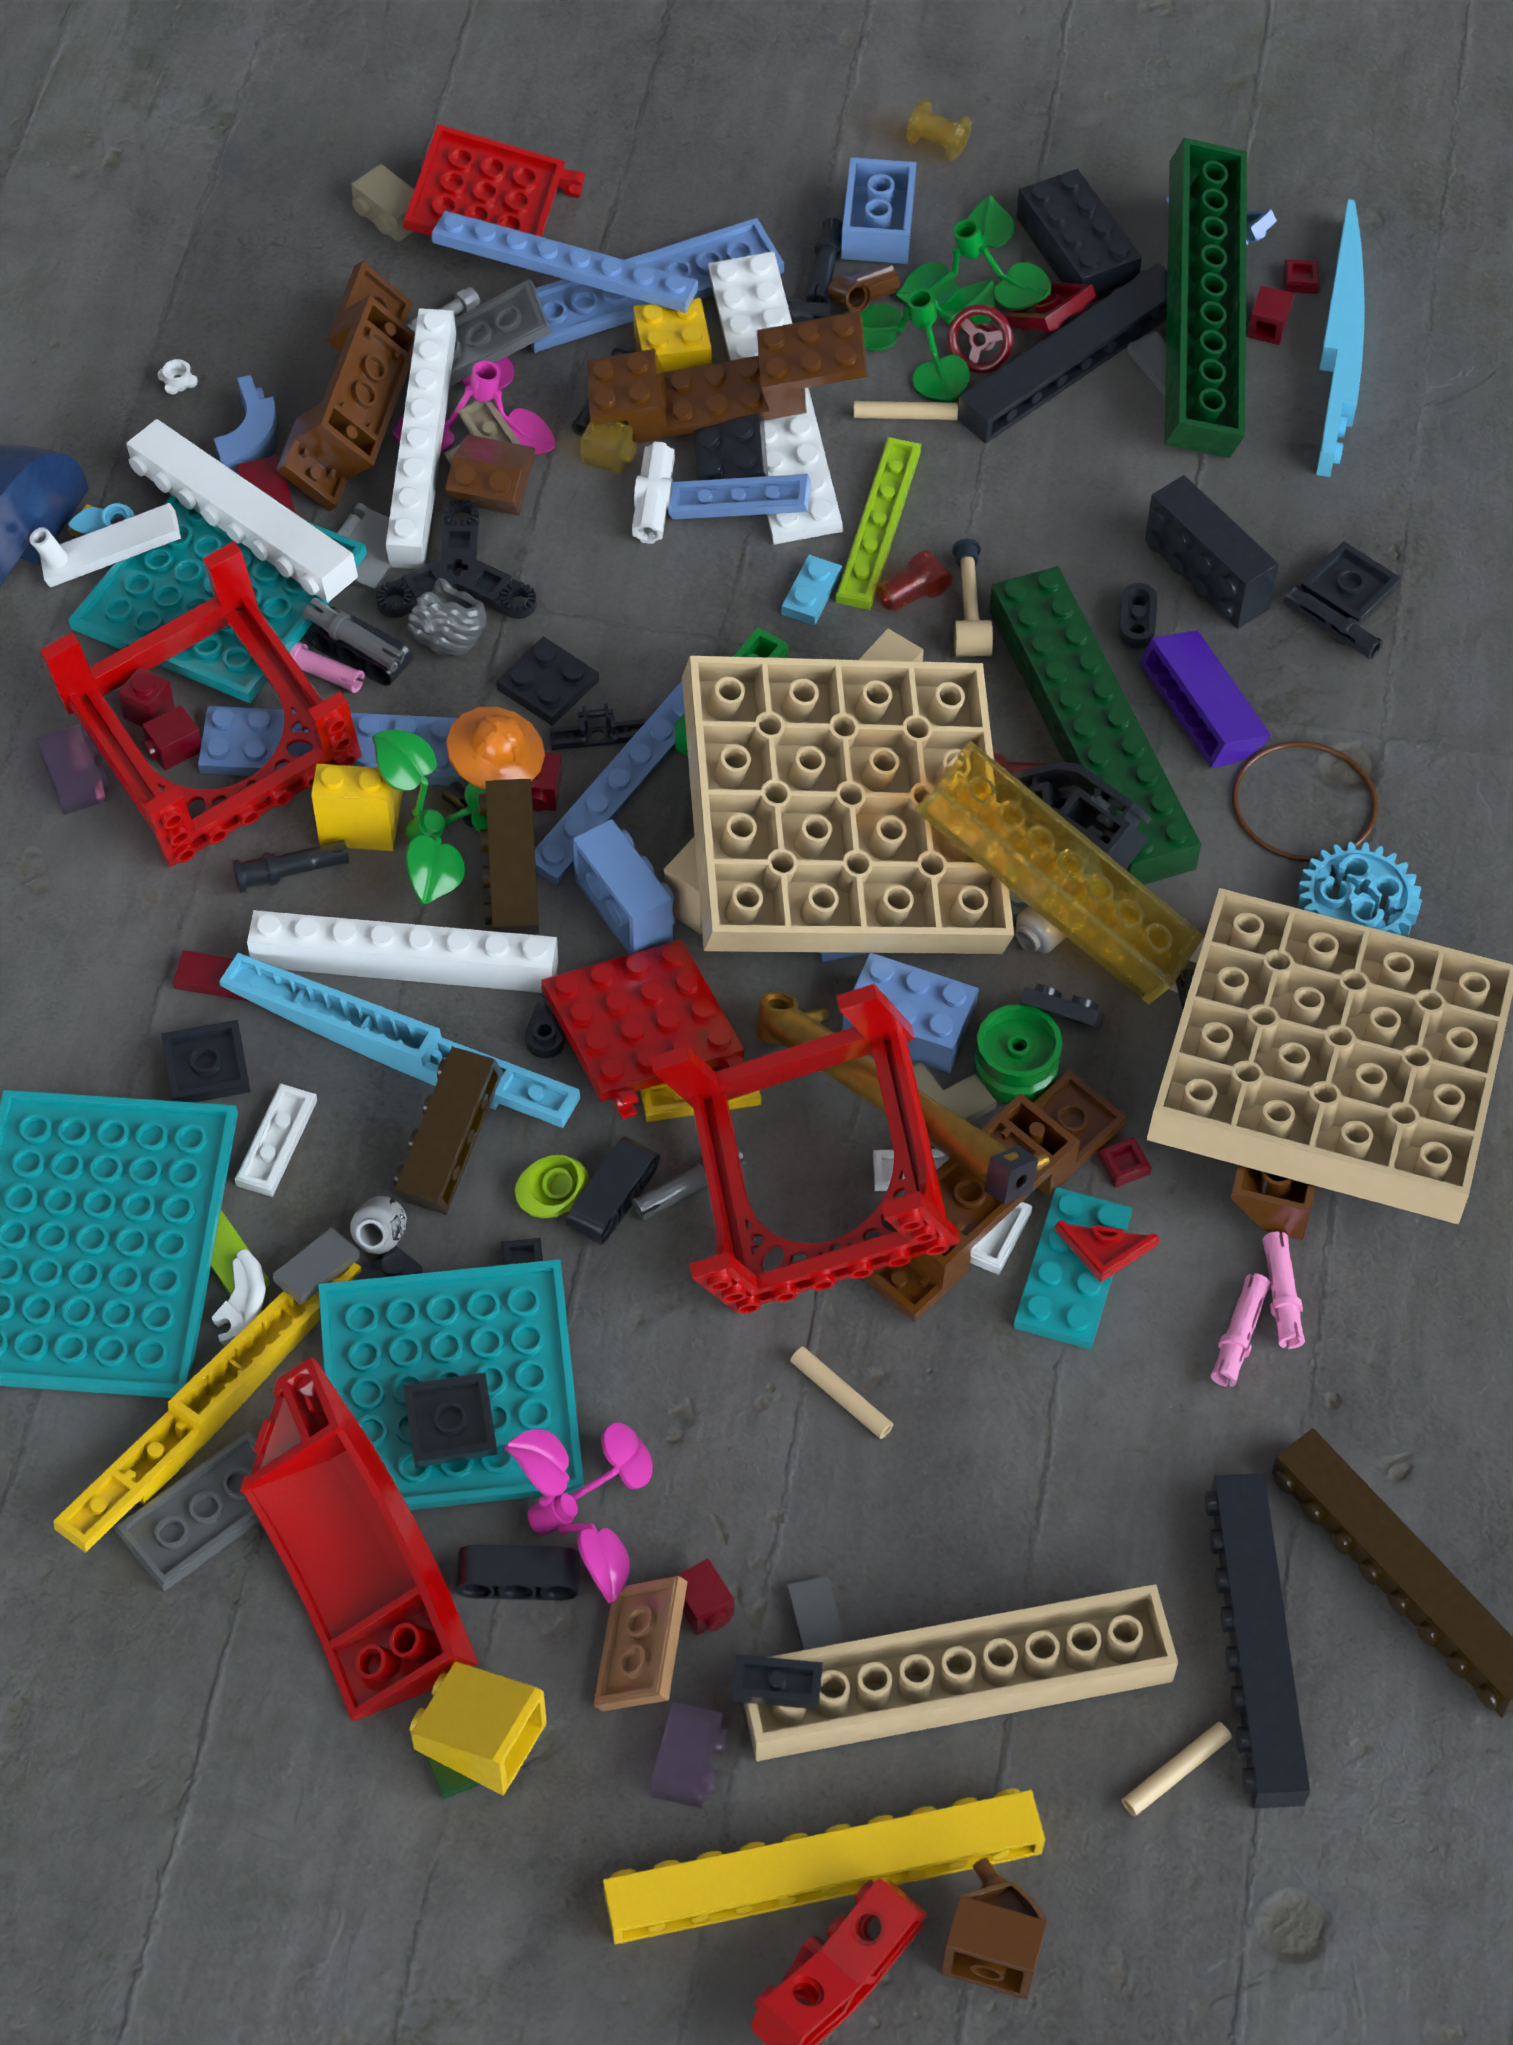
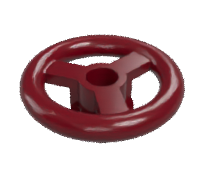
M977 304L968 306L955 315L948 329L947 343L951 355L961 357L967 363L969 371L988 373L998 369L1008 359L1013 346V333L1008 320L1000 311L991 306ZM974 315L988 316L999 325L1000 329L998 330L993 324L987 322L975 325L970 317ZM960 326L970 335L969 339L972 348L968 359L963 355L958 346L957 335ZM979 332L985 335V344L978 340ZM1000 340H1003L1001 351L993 360L979 363L982 352L994 348Z

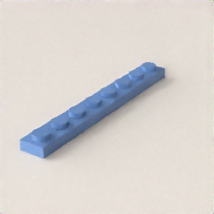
M448 211L443 213L432 231V243L685 313L698 291V280Z
M682 681L535 848L537 874L556 886L574 866L573 838L611 819L613 820L675 749V723L685 713Z

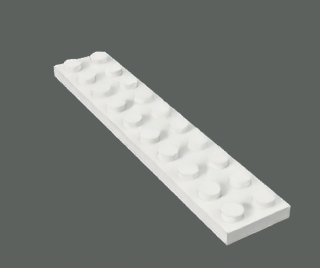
M774 251L708 263V273L729 360L758 356L757 330L792 323ZM805 388L807 413L764 421L768 476L808 474L811 480L808 512L766 514L774 545L843 532L842 520L809 388Z

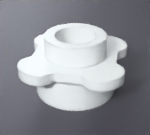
M179 359L171 360L158 371V378L164 381L167 393L176 394L187 387L193 388L197 385V377L191 374L189 363Z

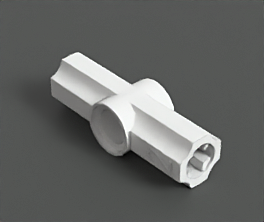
M653 442L652 445L645 447L641 476L637 475L634 495V506L636 508L633 517L632 533L633 537L638 538L642 543L654 544L655 541L663 538L666 511L669 510L675 455L674 449L668 447L663 442Z

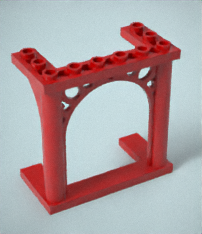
M235 541L202 559L214 595L212 599L95 665L88 666L81 645L73 632L40 650L62 706L68 715L75 714L153 831L161 854L170 868L177 863L189 861L195 856L196 852L210 844L222 842L234 830L243 825L253 824L265 812L274 807H281L287 804L296 794L307 788H313L317 764L352 766L357 759L362 757L347 700L341 692H338L323 701L258 609L242 551ZM230 625L280 698L284 710L282 737L269 761L247 779L218 789L183 787L163 778L148 764L103 696L124 685L138 667L149 671ZM300 723L302 725V732L293 733V728ZM294 743H306L313 748L300 757L293 756L287 751L288 747ZM283 762H287V763H288V764H286L285 766L281 767L280 769L276 770L277 766L280 765L281 763H283ZM226 799L221 803L213 806L214 802H216L217 800ZM195 800L204 801L205 811L191 819L188 811L190 803Z
M875 984L836 996L839 1011L854 1027L715 1072L687 1045L650 1057L653 1072L693 1107L713 1208L716 1230L715 1255L690 1263L692 1279L735 1313H752L761 1308L760 1305L772 1301H791L798 1297V1293L811 1289L817 1291L832 1288L837 1281L849 1277L852 1279L865 1278L870 1276L875 1269L885 1266H904L911 1262V1258L923 1254L939 1255L948 1251L949 1246L961 1243L958 1228L946 1217L908 1047V1042L915 1040L913 1028ZM873 1053L894 1151L893 1173L885 1196L867 1220L853 1231L836 1239L819 1243H800L775 1235L759 1221L749 1203L728 1100ZM905 1190L904 1196L896 1198L899 1192ZM883 1220L888 1221L897 1231L888 1230ZM878 1230V1232L882 1235L879 1237H872L870 1238V1240L866 1241V1235L869 1232ZM763 1236L765 1242L758 1247L753 1238ZM837 1245H839L840 1248H841V1249L832 1251L833 1247H835V1246H837ZM774 1248H782L784 1255L779 1267L765 1272L763 1263L767 1254ZM802 1253L806 1255L805 1260H798L793 1263L795 1255Z

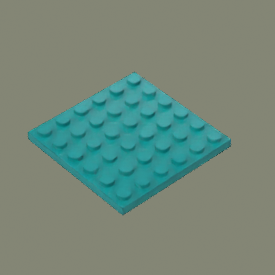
M171 495L165 504L170 503L176 511L181 539L115 563L68 619L71 629L120 650L214 597L202 559L233 542V540L224 530L217 525L211 526L201 514L194 509L189 510L185 508L178 498ZM309 523L352 552L356 568L367 555L365 544ZM241 542L239 544L236 543L242 551L258 609L290 653L293 646L300 641L313 624V622L303 617L306 606L309 605L314 608L310 604V601L314 598L319 599L325 605H328L329 602L327 603L317 595L308 594L301 584L293 578L284 577L266 559L264 561L258 559L250 548ZM230 625L159 664L163 668L248 703L253 701L268 681Z
M561 1259L318 1284L325 1374L371 1441L410 1510L545 1496L531 1483L517 1460L504 1449L505 1445L513 1438L534 1429L547 1430L555 1435L568 1454L569 1464L565 1472L569 1475L570 1479L567 1482L564 1493H573L584 1486ZM485 1373L498 1455L415 1468L403 1385Z

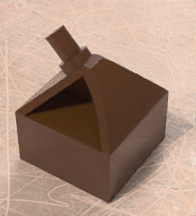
M986 1857L973 1865L983 1884L980 1890L960 1895L946 1944L942 1975L1027 2000L1041 1951L1047 1919L1028 1893L1016 1883L1006 1881L1003 1875H998Z

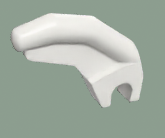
M247 1249L239 1251L237 1258L233 1261L234 1292L229 1301H225L212 1316L213 1323L217 1327L226 1323L231 1324L228 1332L218 1335L224 1347L261 1313L266 1286L262 1267Z

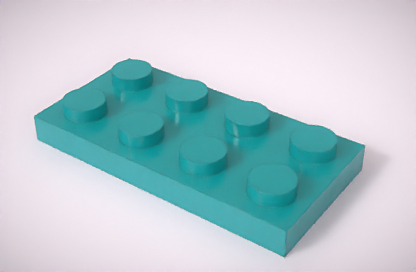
M1056 1187L1016 1314L1014 1329L1085 1349H1092L1113 1275L1101 1283L1055 1231V1225L1060 1220H1063L1069 1225L1091 1228L1092 1225L1124 1229V1232H1126L1133 1208Z

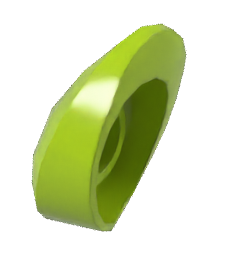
M550 1155L538 1159L528 1166L519 1177L515 1187L516 1200L521 1209L532 1217L543 1219L557 1217L570 1211L577 1198L590 1182L588 1172L581 1162L566 1155Z

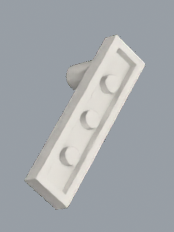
M168 503L60 545L46 528H38L31 534L30 543L40 554L44 580L51 588L181 539L176 511Z

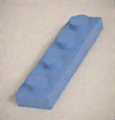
M808 474L672 482L669 514L672 520L808 512L811 480Z

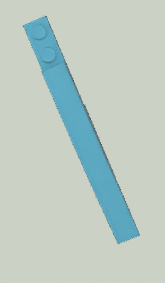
M1348 199L1319 369L1333 372L1316 475L1330 477L1333 463L1340 464L1343 443H1338L1337 438H1344L1346 427H1352L1363 358L1365 308L1363 259L1355 200Z
M237 953L219 981L220 986L295 1024L434 1086L438 1082V1066L444 1057H448L452 1046L493 1058L503 1071L489 1107L494 1110L501 1104L563 1128L581 1098L580 1091L577 1088L442 1038L440 1029L241 953Z

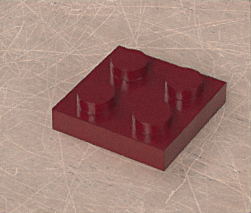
M1050 282L1052 289L1047 298L1025 309L1008 310L1003 315L1008 320L1011 328H1020L1022 331L1034 329L1052 332L1062 326L1063 320L1070 315L1082 312L1086 308L1085 305L1097 297L1092 284Z

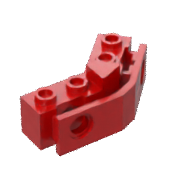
M879 1877L876 1881L870 1879L856 1894L854 1900L858 1904L848 1916L840 1915L826 1932V1935L829 1937L828 1941L825 1942L820 1936L811 1935L802 1944L793 1965L785 1973L782 1979L783 1983L777 1988L772 1984L769 1985L758 1996L754 2003V2006L758 2009L750 2024V2027L753 2029L752 2032L766 2045H818L868 1997L925 1925L922 1922L929 1914L890 1879ZM877 1916L881 1923V1932L873 1940L868 1929L871 1920Z

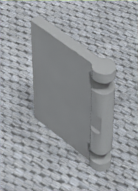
M357 503L353 509L354 514H350L337 534L365 544L367 555L356 568L358 578L352 583L375 592L391 569L386 549L389 517L368 509L362 503Z

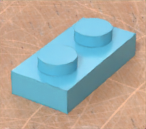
M808 555L782 604L781 615L815 626L841 576L842 565Z

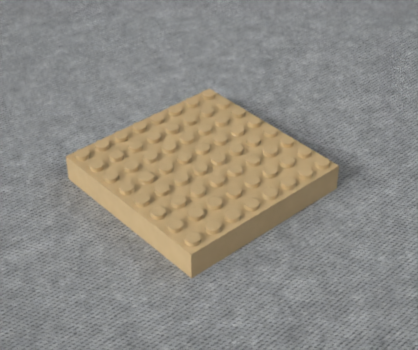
M725 656L689 657L682 675L704 951L1003 954L1014 936L983 663Z
M1219 888L1158 1093L1147 1140L1459 1225L1470 1193L1513 995V965Z

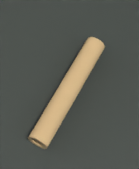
M854 401V418L957 420L958 403Z
M804 1346L800 1347L793 1354L790 1360L792 1364L879 1439L884 1438L891 1431L893 1423Z
M1221 1722L1214 1724L1123 1797L1121 1801L1125 1809L1134 1817L1230 1741L1232 1736L1227 1727Z

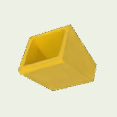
M317 764L311 795L319 846L344 840L347 848L394 851L403 791L389 786L382 778L378 768Z
M455 1661L448 1674L442 1672L439 1675L432 1689L434 1697L426 1709L420 1708L410 1724L409 1730L411 1731L414 1750L504 1796L547 1724L544 1691L535 1686Z

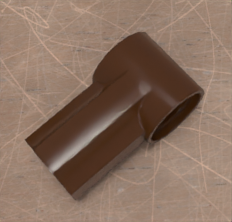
M889 263L881 264L850 277L838 275L829 284L828 297L832 303L851 312H862L869 306L870 302L896 293L897 288L900 287L899 276L896 274L893 265Z

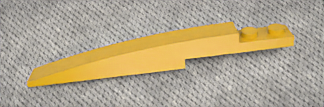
M353 1263L330 1283L352 1281L360 1274L361 1266ZM283 1291L168 1401V1411L53 1521L54 1529L86 1553L138 1501L145 1505L209 1441L321 1319L319 1292L300 1305Z

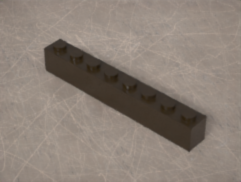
M1314 1428L1276 1456L1272 1469V1475L1277 1486L1284 1493L1291 1494L1301 1504L1305 1516L1312 1523H1319L1330 1535L1332 1544L1340 1553L1348 1554L1355 1561L1361 1575L1367 1582L1372 1585L1376 1584L1387 1595L1391 1607L1399 1615H1405L1417 1627L1420 1638L1427 1645L1437 1648L1446 1658V1663L1450 1670L1459 1678H1465L1476 1690L1478 1699L1486 1708L1494 1709L1502 1718L1513 1710V1636Z

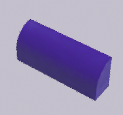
M1198 630L1151 639L1139 664L1210 768L1231 765L1242 761L1267 742L1271 736L1270 732Z

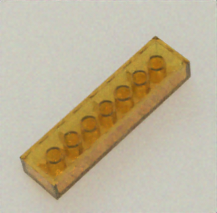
M972 741L949 762L914 809L1148 1005L1172 987L1205 937Z

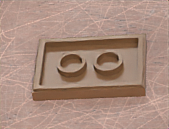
M673 1576L626 1585L622 1588L619 1596L610 1606L594 1707L601 1711H609L669 1701L688 1581L680 1576Z

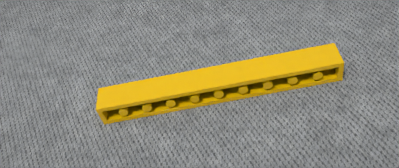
M1007 1789L997 1793L994 1796L995 1798L978 1801L977 1798L969 1797L956 1801L952 1807L936 1810L933 1806H926L915 1809L909 1816L893 1819L891 1815H883L869 1820L868 1824L851 1828L848 1824H839L828 1828L825 1833L808 1837L806 1833H796L785 1837L782 1842L765 1845L763 1842H753L742 1846L740 1851L722 1854L721 1851H710L699 1855L697 1860L680 1863L678 1860H667L656 1864L654 1869L636 1872L634 1869L617 1871L611 1875V1878L603 1880L604 1896L614 1945L856 1894L870 1879L876 1881L879 1877L890 1879L895 1885L974 1869L973 1865L986 1857L993 1865L1041 1855L1045 1837L1032 1790L1020 1792L1019 1789Z

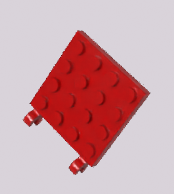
M437 124L404 218L403 228L432 237V231L443 213L448 211L542 237L558 187L562 188L566 195L572 198H580L586 174L577 170L564 169L565 161Z
M682 939L541 980V991L546 997L552 1012L600 1102L612 1099L622 1120L637 1115V1111L633 1104L638 1103L636 1091L665 1083L653 1072L650 1057L687 1045L712 1069L719 1067L720 1070L744 1063V1048Z

